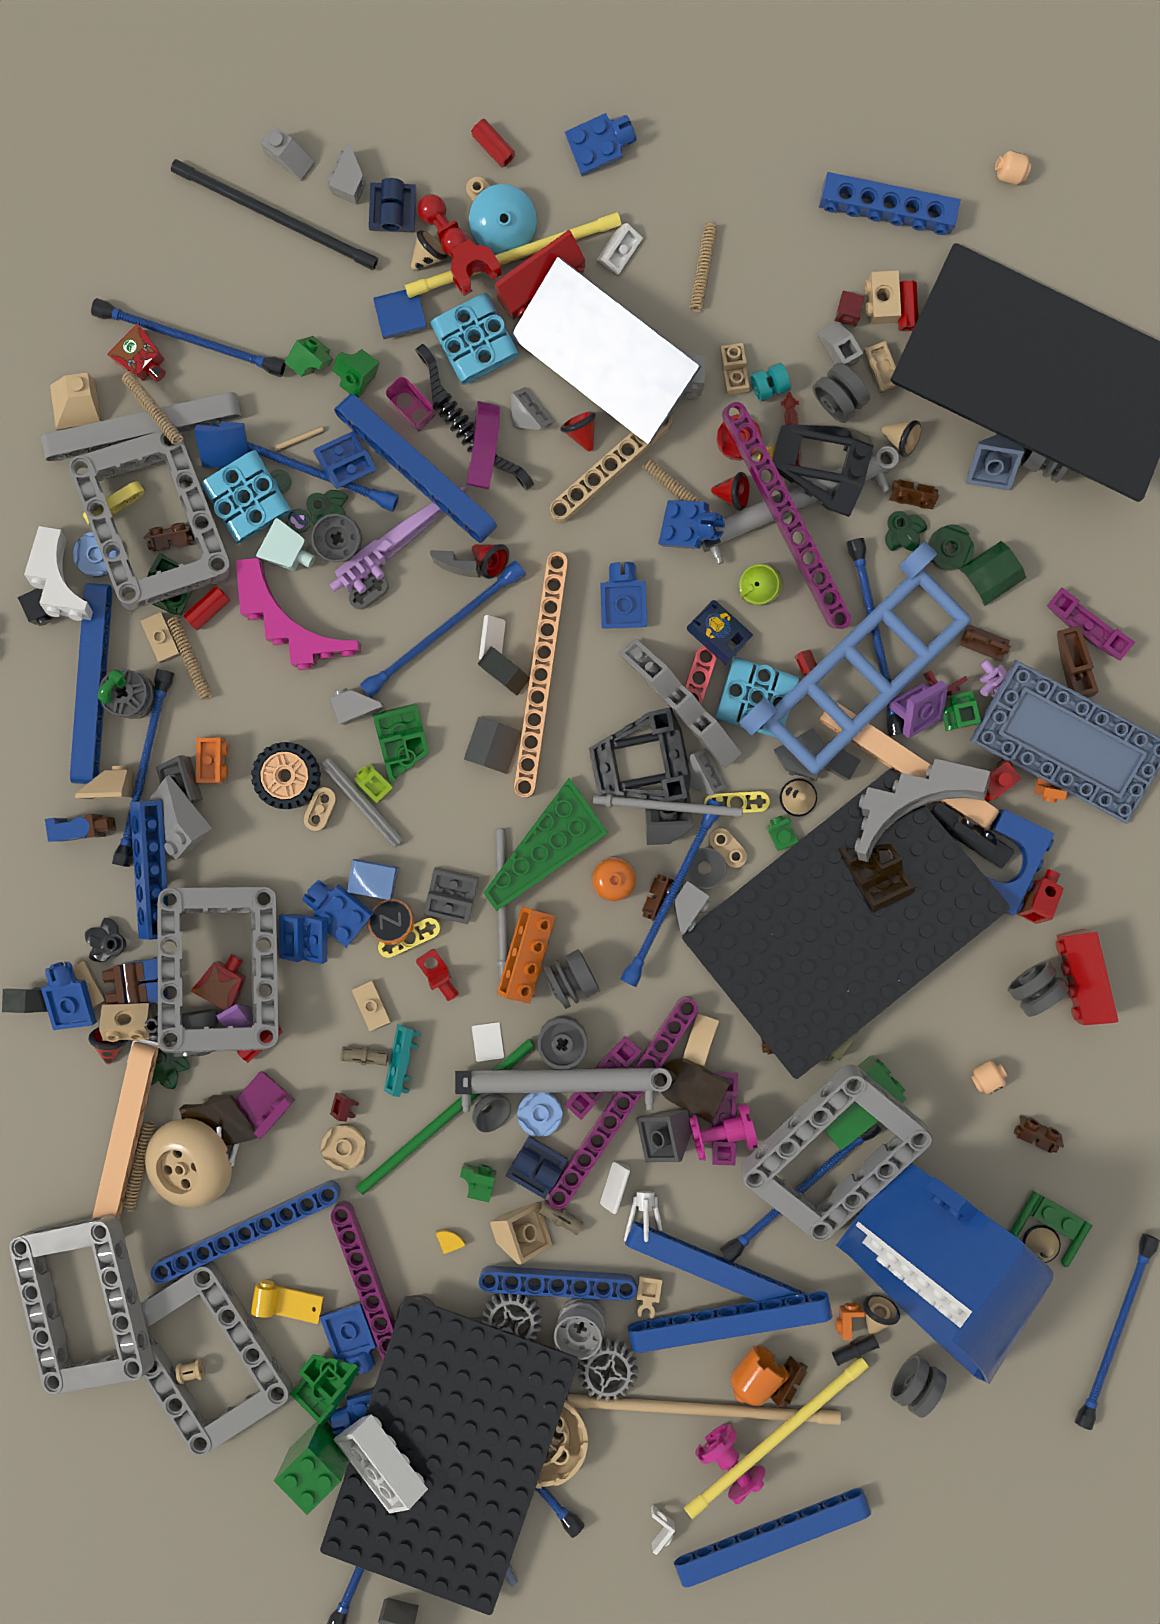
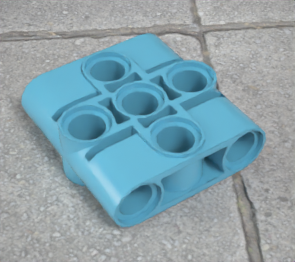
M488 293L480 294L437 316L430 322L446 353V357L462 385L488 374L519 356V352L504 325V321L499 316ZM467 315L470 317L468 322L462 323L459 321L461 316ZM492 325L501 327L498 332H491L489 330ZM473 335L480 336V340L476 343L469 341ZM457 345L460 347V350L457 353H451L449 351L450 347ZM483 355L491 357L490 361L482 363L479 359Z
M256 450L248 452L201 482L203 489L214 506L215 513L221 517L236 544L249 539L273 524L275 518L280 520L292 511L280 492L277 481L272 478ZM237 472L239 478L237 482L232 483L230 480L231 475ZM264 480L269 481V488L266 491L261 489V484ZM248 491L250 493V500L244 503L242 496ZM227 503H229L231 505V511L229 514L225 515L223 508ZM260 511L262 514V519L260 522L256 523L254 521V515L256 512Z
M734 656L715 719L742 727L738 722L757 705L751 699L753 692H759L762 698L766 697L773 705L774 699L782 700L798 684L799 676ZM753 666H754L755 669H754V672H753L751 681H750V683H748L749 678H750V675H751V672H752V668H753ZM763 670L769 674L767 682L759 680V671ZM778 674V675H777V678H776V681H775V684H774V687H773V690H771L772 685H773V682H774V679H775V675ZM737 685L741 689L740 696H732L729 691L730 686ZM743 705L739 720L736 722L740 707ZM789 712L780 720L784 726ZM764 724L761 726V729L756 731L776 738Z

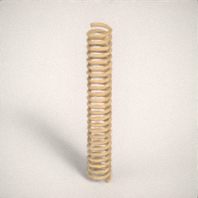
M705 221L697 274L695 275V284L692 292V302L690 303L691 310L695 312H701V310L694 308H703L705 287H707L706 284L708 283L706 280H708L710 259H712L711 256L713 255L711 252H713L715 231H717L716 228L718 227L714 223H707L708 221Z
M132 371L126 372L122 377V382L133 393L146 412L150 414V417L165 433L172 444L180 443L184 437L181 436L175 425H173L171 420H168L169 418L162 412L156 401H153L154 399L147 393V390H145L139 380L134 377Z
M652 459L645 466L642 465V469L645 468V471L653 475V478L656 477V480L661 482V485L664 484V487H667L669 492L672 491V494L680 498V501H694L696 499V496L690 495L691 492L687 493L688 489L684 491L685 487L682 489V485L678 487L680 482L675 485L677 480L672 483L674 480L672 478L669 481L671 475L666 479L669 473L664 476L666 473L664 471L661 474L663 468L655 464V461L652 462Z
M179 616L168 619L167 624H169L168 627H170L173 634L172 637H174L175 643L179 647L178 650H180L183 657L182 660H184L185 666L189 670L188 673H190L191 680H193L192 683H195V689L199 693L198 696H200L201 700L209 699L213 695L204 697L211 694V692H207L210 690L207 688L209 685H205L207 682H203L206 680L203 678L204 675H201L203 672H199L201 669H197L200 667L197 665L199 662H196L197 659H193L196 656L193 655L194 652H192L193 649H190L191 646H188L190 644L188 642L189 639H186L187 636H184L186 633L182 629L183 626H180Z
M150 1121V1123L154 1125L143 1123V1126L146 1127H142L141 1133L144 1134H140L141 1137L139 1139L142 1141H138L139 1144L137 1146L140 1148H137V1152H135L138 1155H135L134 1161L136 1162H133L134 1165L132 1167L134 1169L131 1170L132 1173L130 1174L132 1176L128 1180L130 1183H128L127 1194H125V1201H123L124 1204L122 1205L124 1208H133L128 1210V1212L135 1210L136 1200H138V1193L140 1192L139 1189H141L140 1186L144 1175L143 1172L145 1171L144 1168H146L145 1160H142L145 1157L141 1155H146L144 1153L146 1149L143 1148H147L146 1145L149 1142L145 1141H150L153 1136L154 1126H156V1123Z

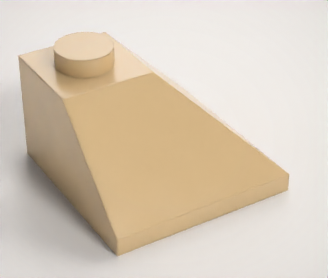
M88 372L65 375L50 385L57 431L101 421L96 380Z
M112 766V770L103 771L76 792L75 798H132L134 792V771L126 770V766Z
M539 1203L504 1213L490 1221L496 1243L518 1265L525 1263L553 1246L544 1217L537 1212L540 1206Z

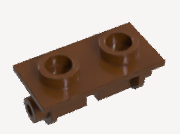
M901 479L893 481V491L889 497L890 501L933 510L939 498L938 489H935V486L918 483L917 490L913 489L914 482Z
M184 522L172 524L171 528L163 529L162 526L150 528L149 532L143 537L144 539L150 538V541H147V546L149 550L154 552L170 549L169 540H172L174 548L190 545L191 542H194L193 534L188 533L191 527L190 525H185Z
M972 625L966 627L960 646L1001 662L1011 647L1009 645L1010 640Z
M658 874L657 878H654L649 892L655 894L656 898L653 899L647 896L642 912H644L643 917L652 921L656 919L657 914H659L658 911L663 906L662 903H664L663 901L667 898L666 895L669 893L671 885H673V879Z
M1020 1115L1021 1126L1017 1125L1014 1129V1134L1017 1135V1138L1030 1144L1037 1138L1038 1140L1035 1145L1049 1153H1057L1059 1146L1064 1147L1062 1134L1052 1127L1047 1128L1033 1118H1026Z
M789 1356L784 1364L789 1378L770 1397L778 1407L790 1405L797 1391L792 1385L797 1384L800 1386L805 1375L808 1373L806 1371L808 1366L802 1362L798 1363L792 1356Z

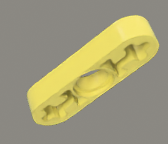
M136 481L107 497L106 501L111 514L114 515L141 498L145 491L141 484ZM96 509L93 515H101L104 510ZM84 512L83 517L86 520L87 524L90 526L87 515Z
M757 791L708 795L703 802V805H706L708 800L715 798L716 802H723L722 797H727L726 807H731L730 800L734 796H738L743 801L741 807L743 808V813L766 810L770 804V799L766 793ZM745 795H749V800H755L757 795H760L761 799H765V804H761V808H758L757 804H749L750 809H746L747 799Z
M426 918L414 924L412 932L415 933L416 940L413 944H407L405 941H402L400 944L404 948L400 949V945L392 948L393 953H390L388 950L384 951L383 949L386 944L379 942V953L387 958L402 953L436 937L440 933L441 925L435 918ZM426 922L435 924L434 934H431L429 931L423 933L424 939L421 940L420 933L415 927L419 926V929L422 930L427 927Z

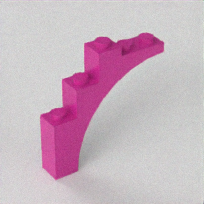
M259 558L236 560L240 614L247 617L248 620H261V616H264L266 640L272 642L273 645H285L286 641H289L290 662L292 666L297 667L298 670H309L312 665H317L316 656H319V659H331L334 654H342V657L356 656V652H361V645L357 640H336L322 637L296 624L281 609L273 597L266 580L263 561Z

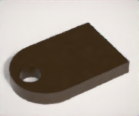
M675 1058L668 1061L662 1068L672 1071L676 1076V1080L672 1081V1084L666 1091L661 1092L668 1101L712 1123L731 1082L688 1059ZM659 1073L658 1086H664L667 1083V1078L665 1074Z

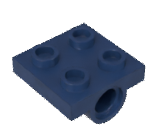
M385 178L381 183L370 182L369 230L415 233L416 184H404L402 180L397 178Z
M529 1135L507 1171L506 1177L545 1199L549 1191L556 1184L568 1158Z

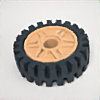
M291 742L275 743L263 749L264 751L258 754L257 760L253 763V770H251V781L255 792L259 795L258 797L266 802V804L279 809H294L309 802L320 786L321 777L320 767L314 755L303 746ZM284 770L291 772V779L287 782H284L281 778Z

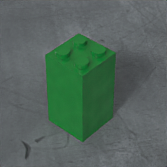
M869 1056L858 1065L863 1072L898 1101L903 1103L907 1100L902 1094L905 1092V1089L897 1080L888 1076L891 1071L879 1059L874 1060ZM854 1101L824 1130L836 1146L843 1150L875 1125L878 1120Z
M315 1422L289 1448L274 1479V1482L306 1515L342 1481L349 1462L348 1458L333 1440L335 1438L332 1432L334 1429L328 1422L324 1426Z

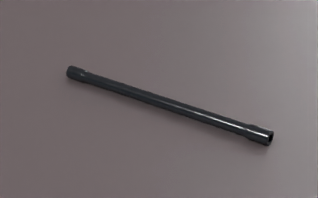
M177 159L172 162V173L200 184L345 255L370 270L376 268L378 257L352 247L209 177Z

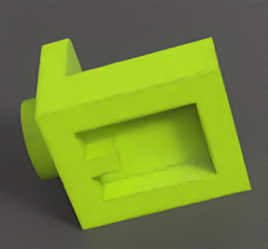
M372 764L362 767L356 774L355 781L376 803L393 788Z

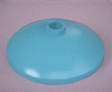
M497 184L484 189L475 198L471 206L469 226L472 236L478 245L490 248L494 255L529 244L536 230L537 217L533 203L523 191L512 185ZM502 214H505L508 217V221L506 223H502L500 221V216Z

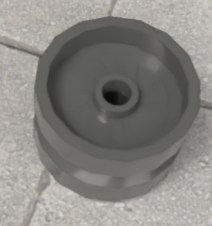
M836 363L828 371V377H821L813 384L812 389L821 406L834 419L841 423H846L854 416L855 409H861L870 401V394L854 371L842 363Z
M1043 961L1019 975L1009 985L1007 991L1014 1000H1022L1020 1003L1021 1009L1028 1017H1032L1046 1011L1060 1001L1068 992L1069 986L1063 978L1055 977L1056 969L1050 961Z
M556 1016L548 1020L542 1026L537 1040L541 1059L548 1066L556 1069H569L578 1065L587 1051V1034L584 1027L576 1019L569 1016ZM560 1038H562V1040L566 1039L567 1043L565 1045H560L558 1043V1040Z
M913 1355L907 1359L898 1371L891 1387L890 1396L892 1400L901 1406L908 1405L909 1411L919 1418H924L930 1414L940 1401L946 1387L947 1376L937 1367H929V1363L919 1355Z

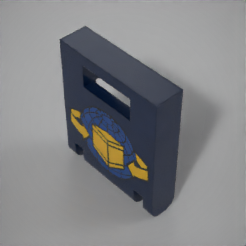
M712 600L687 626V631L725 665L753 636L745 626L715 600ZM730 640L738 645L734 650L727 645Z

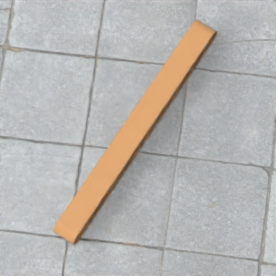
M561 552L551 553L546 564L514 784L515 792L523 798L532 796L536 788L567 574V558ZM554 559H561L564 564L561 568L555 569L551 566V562ZM551 581H557L561 586L559 590L551 591L548 589V584ZM549 603L557 606V611L553 614H549L544 610L545 606ZM546 625L554 628V632L550 636H544L541 633L542 628ZM546 647L551 651V654L548 658L542 659L538 656V651ZM538 670H545L548 676L544 681L535 679V673ZM536 692H541L544 695V701L540 704L534 703L531 699L532 695ZM533 714L541 717V722L537 726H531L528 723L529 717ZM533 736L538 740V744L535 748L529 749L525 746V741L528 737ZM525 759H532L535 766L531 771L523 770L522 762ZM523 781H528L531 784V790L527 794H522L519 791V784Z

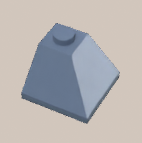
M998 434L979 441L966 483L1011 490L1024 453L1023 446Z

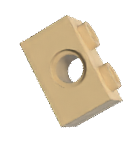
M899 270L871 272L864 284L865 294H868L869 302L866 303V316L870 317V324L897 323L901 317ZM878 294H883V295H885L886 298H887V301H881V300H879L878 297H877V295H878Z
M149 1003L102 1005L99 1030L103 1041H140L142 1039H150L151 1033H148L144 1027L149 1025L145 1024L146 1020L152 1018Z

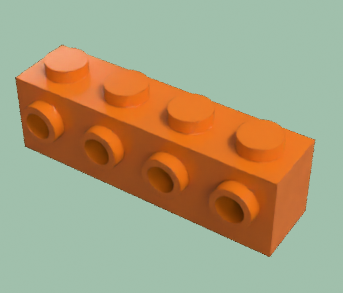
M522 906L497 994L506 999L530 1004L535 994L537 978L542 970L543 957L548 949L550 933L554 928V915Z

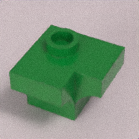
M314 336L296 340L284 363L303 377L312 374L315 368L319 370L330 366L333 358L328 355L329 348Z
M363 349L356 354L341 352L336 356L332 372L341 378L340 387L359 398L366 386L375 378L380 362Z
M973 690L950 695L952 706L944 708L943 711L946 731L981 723Z
M463 1163L460 1177L468 1183L467 1198L489 1203L496 1171L492 1170L491 1166L480 1164L477 1167Z

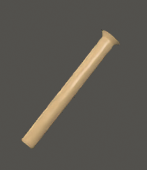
M321 426L273 446L277 453L278 450L322 433L324 430Z

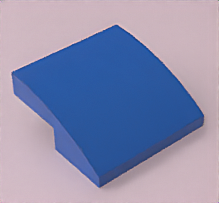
M405 289L373 298L383 339L427 329L419 295L409 298Z
M222 421L219 427L196 425L194 432L202 467H226L249 452L244 423Z
M354 431L313 450L319 464L336 489L377 470L367 450L363 449Z
M298 914L279 915V958L294 962L302 960L319 964L327 962V918Z

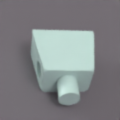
M275 518L256 554V557L264 562L292 571L296 570L299 563L310 568L315 560V555L306 551L309 543L278 518Z

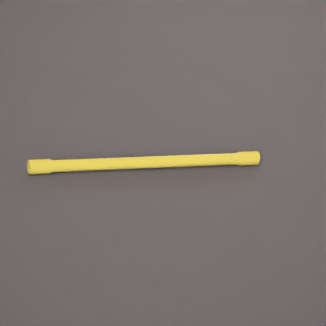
M618 212L598 218L596 221L572 228L570 231L575 240L597 232H604L621 226V220ZM566 231L495 256L500 266L528 257L540 251ZM450 270L427 279H420L405 284L404 286L408 297L412 298L431 289L452 283L453 275Z
M863 1358L856 1359L841 1375L707 1490L688 1503L684 1509L693 1520L706 1509L716 1497L846 1385L865 1372L869 1366Z

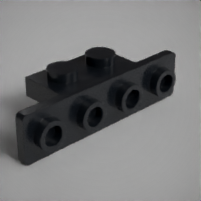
M941 801L932 809L931 813L953 838L997 867L1003 868L1013 856L1014 849L997 839L991 831L977 826L976 822L971 818L962 816Z

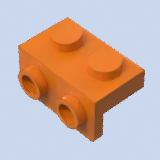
M196 737V783H225V779L228 778V765H225V756H228L229 753L228 742H225L226 738Z

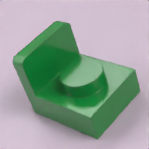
M782 815L770 820L771 825L766 827L777 851H781L799 842L790 824V818L786 817L783 819Z

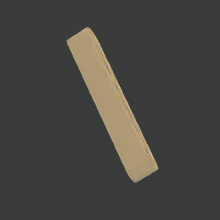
M669 415L667 418L668 423L661 427L651 444H647L633 432L625 437L552 502L550 506L552 520L559 524L568 521L670 430L672 415ZM630 447L634 453L631 456H626L622 453V449ZM608 462H614L617 468L614 471H609L605 468V465ZM591 477H597L600 483L597 486H591L588 480ZM574 492H581L583 498L580 501H574L571 495ZM561 506L566 509V513L563 516H557L554 510Z

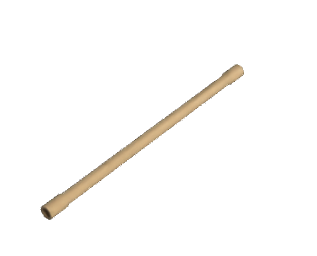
M584 1394L567 1395V1401L576 1409L594 1408L787 1421L800 1410L619 1398V1400L615 1401L612 1397H610L609 1402H606L605 1397L598 1401L596 1396L590 1397ZM817 1410L805 1422L840 1425L841 1413L835 1410Z

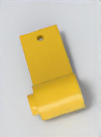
M261 1280L260 1283L255 1285L250 1313L262 1318L272 1317L276 1314L319 1324L324 1296L274 1285V1282L270 1280Z

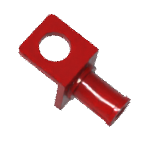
M431 949L416 959L417 965L428 978L431 990L438 987L447 1001L454 999L459 994L458 990L455 989L449 980L451 976L447 965L435 949ZM435 958L437 966L433 969H428L424 965L425 960Z

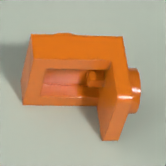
M1039 777L1037 778L1034 793L1043 796L1042 800L1056 803L1057 799H1066L1067 791L1061 790Z
M846 1303L845 1306H839V1318L835 1319V1328L842 1340H852V1317H865L864 1309L857 1303Z

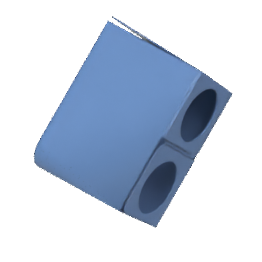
M353 859L347 892L391 900L394 895L400 867Z

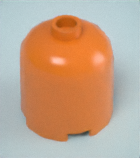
M608 857L596 864L592 872L591 882L594 891L599 897L607 901L617 902L627 898L632 893L636 884V875L634 868L628 861L620 857Z
M754 1345L733 1370L730 1378L735 1398L741 1403H747L752 1406L764 1404L789 1378L785 1366L782 1364L779 1367L773 1360L775 1355L761 1345L757 1347Z

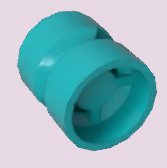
M781 362L769 366L767 371L762 369L750 374L752 388L759 402L772 398L773 393L780 395L791 390L789 376Z

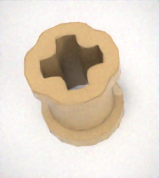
M196 1359L194 1363L185 1365L179 1363L176 1365V1378L179 1385L189 1380L198 1379L200 1381L204 1379V1365L201 1359Z

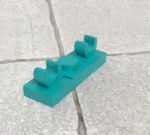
M397 1024L384 1087L385 1092L395 1097H400L401 1092H410V1089L403 1087L404 1081H412V1078L406 1075L411 1061L409 1051L410 1047L413 1049L419 1048L418 1044L412 1043V1038L414 1036H421L420 1032Z

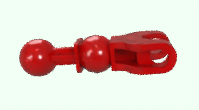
M428 194L421 198L417 208L418 215L423 222L435 225L438 229L439 243L443 251L452 257L451 273L453 275V283L463 296L473 292L470 277L474 273L484 272L491 279L502 275L500 263L490 248L473 244L468 238L467 233L459 228L457 221L449 223L445 217L446 205L441 197L435 194Z

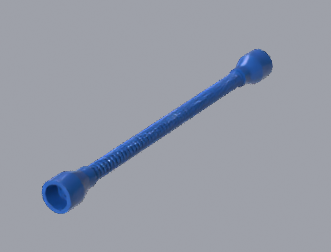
M212 423L211 426L219 427L220 425ZM248 441L250 452L256 450L259 455L272 461H277L280 464H285V466L293 467V469L331 483L325 472L321 469L308 466V464L273 452L267 448L265 449L262 446H257L254 443H249ZM354 482L342 486V488L352 490V492L355 491V493L360 495L363 494V496L375 501L380 507L391 512L397 506L399 495L393 492L370 490V488L367 489V487L359 486V484Z
M516 560L513 561L490 588L488 587L481 595H478L472 602H469L467 606L465 605V608L460 609L456 615L454 614L447 622H444L438 629H435L431 635L429 634V637L426 636L422 642L420 641L413 649H410L404 656H401L397 662L395 661V664L393 663L388 669L386 668L384 671L366 678L360 683L361 687L372 698L381 690L384 683L389 680L394 672L396 673L403 665H406L412 658H415L417 654L419 655V652L424 651L428 645L430 646L437 638H440L446 631H449L453 625L455 626V623L457 624L462 618L464 619L469 615L471 611L478 608L482 602H485L487 598L489 599V596L491 597L496 591L498 592V589L500 590L508 584L519 581L526 575V572Z
M709 799L706 804L714 806H724L712 799ZM703 814V819L700 823L701 827L697 832L696 838H694L695 840H693L694 843L690 846V851L685 856L686 859H684L680 867L681 869H679L677 877H675L673 885H671L669 893L666 895L667 898L663 901V906H661L660 911H658L659 914L654 919L655 922H653L649 930L650 932H648L646 940H644L642 948H640L641 951L637 954L638 956L634 957L633 962L625 968L620 978L622 981L637 987L641 979L642 967L645 963L644 958L647 956L646 953L650 950V945L654 942V937H656L657 932H659L658 929L663 924V919H665L667 911H669L671 903H673L675 895H677L679 887L682 885L681 882L686 877L685 874L690 869L689 866L694 861V856H696L698 848H700L702 840H704L707 834L706 832H708L709 828L711 829L713 823L721 815Z

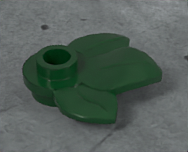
M329 490L324 494H311L307 498L306 506L312 514L313 525L319 519L329 514L346 516L341 506L347 501L348 496L338 490ZM315 500L322 502L321 508L317 509L313 506Z
M895 511L888 518L889 530L885 536V542L890 551L896 550L901 545L906 550L914 552L920 544L919 533L927 530V524L918 515L908 516L903 511ZM899 518L902 519V525L900 527L897 525V520Z
M158 1048V1054L162 1056L163 1060L162 1062L156 1061L151 1085L159 1081L163 1087L173 1090L177 1086V1072L190 1069V1065L185 1057H174L173 1053H165Z

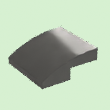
M430 550L434 563L441 568L458 575L479 578L477 561L457 560L454 551Z
M435 867L427 895L424 915L468 924L479 877Z

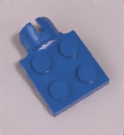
M604 113L565 131L581 176L622 159V149L637 140L628 115L610 120L607 114Z
M668 500L658 544L663 547L700 549L702 541L721 538L724 532L714 531L715 527L725 528L724 518L716 512H709V504L706 502Z
M620 562L611 563L609 566V581L600 583L602 629L647 627L646 581L637 580L636 565L633 562L624 563V575H621Z
M318 880L307 890V895L304 894L302 898L303 902L313 909L314 916L327 918V932L345 947L353 941L374 914V912L339 884L334 889H331Z
M63 962L51 965L50 968H46L45 976L48 984L41 987L53 1030L93 1026L97 1023L86 981L78 980L75 977L71 962H64L65 966Z
M362 1303L349 1305L320 1316L334 1358L336 1360L343 1359L347 1363L358 1365V1371L361 1374L370 1371L376 1364L372 1349L376 1348L377 1344Z
M373 1390L347 1396V1405L334 1411L330 1417L331 1427L334 1429L332 1431L334 1437L365 1416Z

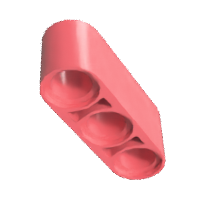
M705 646L698 649L695 654L685 684V688L697 697L700 704L703 701L716 661V656ZM701 652L710 653L711 661L708 663L702 662L699 657ZM701 673L704 676V683H694L692 679L693 674Z

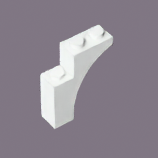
M39 526L24 575L33 587L43 589L39 602L48 615L53 617L62 615L77 621L82 619L91 620L93 611L89 604L76 596L67 587L64 579L63 555L67 543L66 537L60 529Z

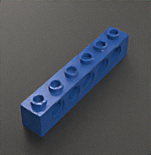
M827 172L819 207L824 208L827 212L839 211L851 217L864 216L868 217L871 221L883 220L890 222L894 226L907 225L912 226L915 230L922 231L927 229L934 231L938 235L951 234L956 225L961 199ZM845 193L850 199H843L840 194ZM862 198L870 199L871 204L864 203ZM884 203H891L894 208L889 209ZM906 207H912L916 213L908 212ZM928 212H935L937 218L931 217Z
M162 801L130 802L138 938L153 940L157 939L158 896L161 891L167 889ZM168 896L163 899V903L168 906Z

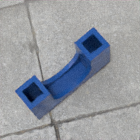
M1001 809L989 830L1011 840L1018 846L1022 855V865L1018 874L1006 882L1000 883L987 876L985 877L1010 905V909L1006 913L1015 915L1023 907L1024 901L1022 899L1025 893L1029 892L1034 884L1032 878L1035 872L1041 869L1044 863L1042 858L1045 852H1048L1053 845L1054 840L1052 837L1054 833L1008 810Z

